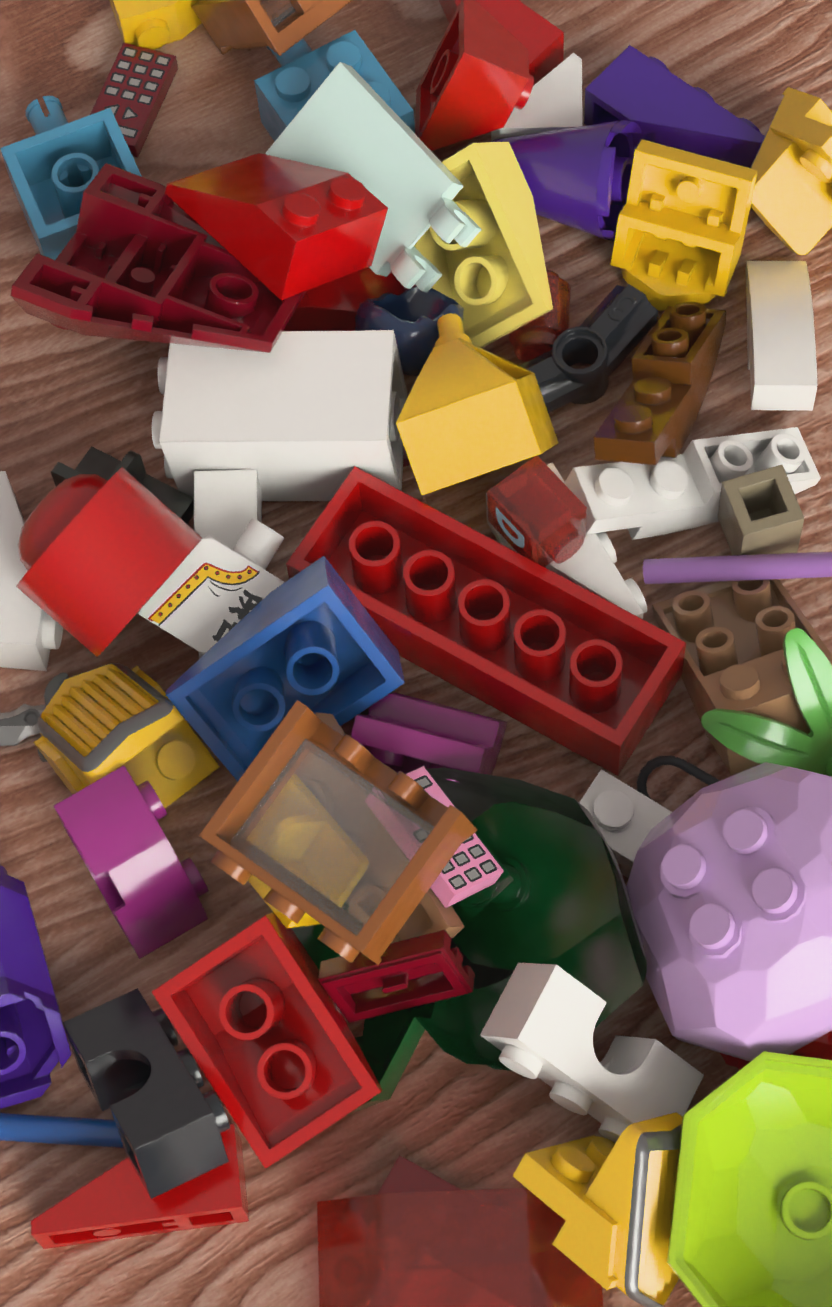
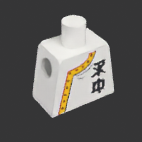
M253 518L233 550L206 535L141 608L138 614L202 654H205L271 591L285 583L265 570L283 542L284 537Z

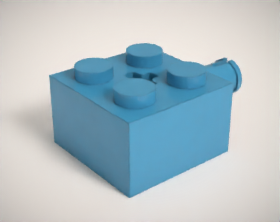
M356 30L313 51L304 38L281 56L266 46L282 67L254 80L261 123L274 142L339 62L352 66L415 133L414 110Z
M43 96L49 112L48 117L44 116L38 99L33 100L25 110L27 120L31 123L36 135L4 146L0 150L13 190L41 255L55 260L76 233L83 192L105 163L139 176L141 174L111 108L68 123L60 100L54 96Z

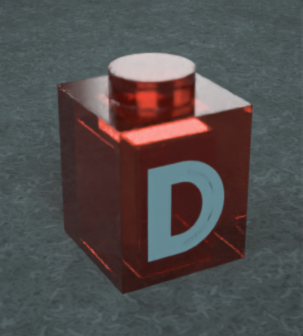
M538 456L533 457L487 491L488 521L517 553L546 567L553 561L557 564L565 562L583 545L586 537L587 507Z

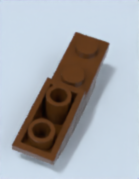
M684 302L666 308L631 358L633 381L593 437L595 460L656 465L661 457L676 458L696 421L714 371L726 325V310L706 309L703 304L696 302Z

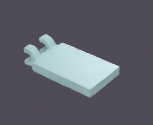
M338 63L266 152L270 156L347 172L387 206L388 211L372 266L369 268L375 274L386 277L392 272L405 288L411 289L415 284L422 292L427 293L442 276V273L414 246L430 226L444 242L451 243L454 239L462 247H467L482 230L453 201V198L464 187L463 184L356 70L345 63Z

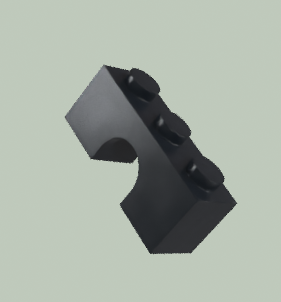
M137 988L63 1022L79 1071L101 1110L111 1109L126 1155L151 1199L229 1162L220 1133L230 1129L224 1108L213 1090L204 1094L201 1093L199 1088L204 1086L197 1064L187 1048L178 1052L174 1049L178 1045V1039L170 1020L162 1008L152 1012Z

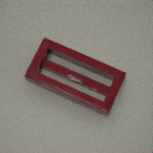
M441 930L390 943L380 957L382 961L379 965L361 952H359L352 963L342 956L321 961L318 980L350 1023L472 993L475 973L469 965L462 967L463 955L457 947L450 949L451 937L446 930Z

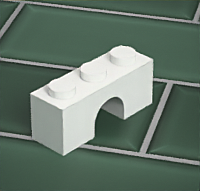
M518 963L480 1034L481 1037L502 1051L499 1061L503 1065L530 1079L538 1077L552 1087L549 1096L553 1101L580 1115H587L588 1113L602 1123L598 1130L599 1133L614 1143L632 1123L675 1112L681 1116L686 1113L704 1076L701 1072L661 1042L650 1038L616 1035L606 1056L599 1062L593 1048V1032L596 1022L607 1002L558 965Z

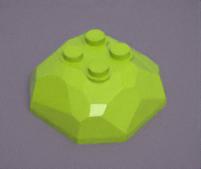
M763 1051L682 1116L667 1263L701 1307H832V1060Z

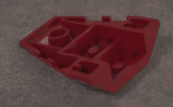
M105 163L83 192L76 233L58 257L54 260L36 253L12 285L10 296L27 314L48 321L58 328L71 330L82 335L267 353L272 351L307 292L304 291L280 300L183 209L174 204V201L165 194L166 187L164 185Z

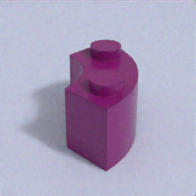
M123 765L54 805L66 833L139 959L208 919L199 900V897L209 892L208 887L193 861L187 858L180 862L158 823V820L166 816L167 812L148 780L136 786Z

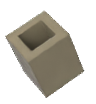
M783 464L722 482L717 517L732 556L798 553L804 516Z

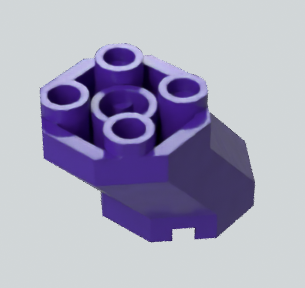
M0 865V1109L42 1097L52 1083L50 1073L60 1061L62 1068L72 1053L25 883L9 876L7 870Z

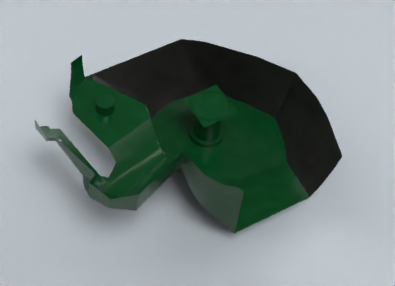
M450 768L426 769L455 808L461 811L477 828L478 831L475 834L504 872L495 884L452 905L465 927L451 939L450 949L457 947L463 955L462 967L469 965L475 973L473 992L366 1018L363 1036L355 1037L383 1091L349 1114L391 1098L425 1030L444 1052L466 1064L485 1065L497 1070L512 1071L499 1061L502 1051L481 1037L480 1034L518 963L558 965L607 1003L596 1022L595 1028L643 986L647 973V959L615 855L591 813L577 800L519 779ZM346 902L342 909L349 913L350 905ZM322 924L292 928L318 970L320 969L321 961L341 956L317 939L325 928Z

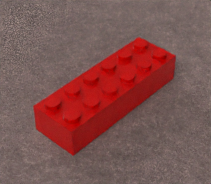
M355 466L286 563L290 579L325 556L399 651V656L619 776L683 672L686 642Z

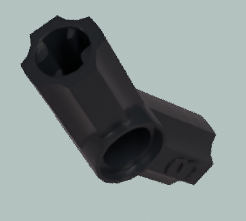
M617 284L579 327L567 329L557 337L553 344V349L519 365L535 374L548 413L570 402L574 404H588L602 397L608 388L609 376L657 323L659 319L658 310L651 305L644 293L630 284L628 286ZM580 362L591 364L590 367L584 369H574L571 367L573 364Z

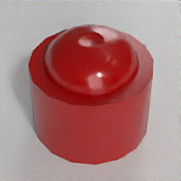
M123 467L109 480L96 474H79L65 479L50 491L32 511L21 528L18 550L20 560L28 571L16 587L98 657L201 541L202 537Z

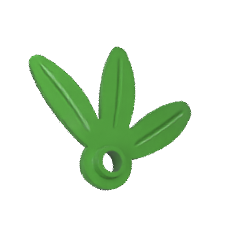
M794 628L787 632L784 637V657L795 701L810 729V733L807 734L775 719L729 709H712L707 711L701 718V724L706 731L725 747L759 764L767 762L832 777V665L823 651L804 630Z

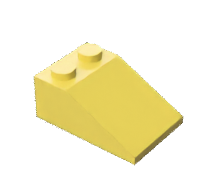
M509 142L472 143L442 161L447 169L464 186L453 198V201L482 229L467 247H462L454 239L451 243L444 242L430 226L414 245L442 273V276L432 288L454 299L464 308L462 321L464 334L471 339L473 345L480 348L553 310L533 195Z

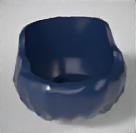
M415 286L399 295L387 292L379 298H368L360 304L355 316V330H394L403 374L417 377L439 338L438 319L445 314L452 313L460 316L463 321L464 308L454 299L433 288L426 293Z

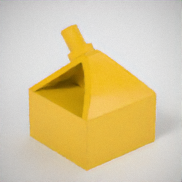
M452 313L445 314L438 319L439 338L416 379L396 421L421 495L540 455L559 443L535 374L473 345L471 339L464 334L460 316Z

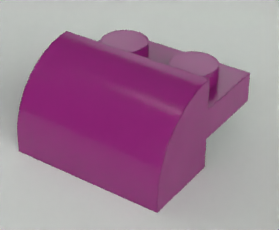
M391 692L370 706L368 715H356L351 737L363 745L376 759L397 773L401 771L407 774L424 766L425 769L450 768L492 775L501 749L507 721Z

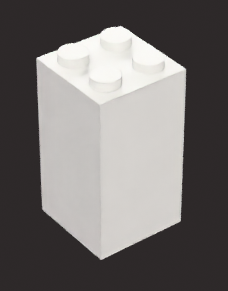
M394 330L283 331L270 353L170 343L168 357H160L158 362V386L160 393L164 394L162 411H155L153 414L152 440L155 449H162L164 453L166 477L174 478L179 491L194 498V471L257 469L262 501H330L354 466L399 490L402 489L404 445L396 421L407 400V389Z

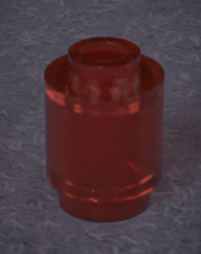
M546 269L553 310L509 333V341L514 346L515 356L525 362L553 349V344L557 337L569 329L571 287L567 281L559 278V275L551 270Z

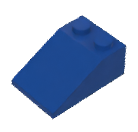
M323 556L271 591L166 690V696L238 782L297 700L306 705L314 714L316 712L333 714L338 724L342 726L403 685L405 681L399 651L326 557Z

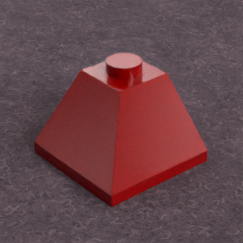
M461 0L416 89L415 134L431 151L504 128L513 109L521 110L525 106L533 88L534 76L529 75L528 49L476 0Z

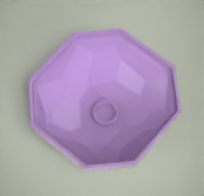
M765 762L700 789L653 827L636 853L626 886L647 959L646 979L672 1036L680 1041L750 1062L763 1051L789 1055L832 1031V777Z

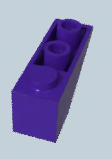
M631 45L585 88L584 124L593 125L619 120L634 121L640 126L642 133H632L634 146L636 147L643 139L751 168L765 137L751 121L736 117L715 103L714 99L705 90L690 86L672 74L659 59L647 57Z

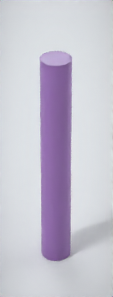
M832 552L644 559L643 577L645 584L832 577Z

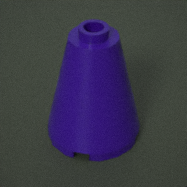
M619 120L492 141L510 143L533 195L536 215L606 240L615 241L618 217L626 204L634 152L637 148L634 146L632 133H642L638 124L634 121Z

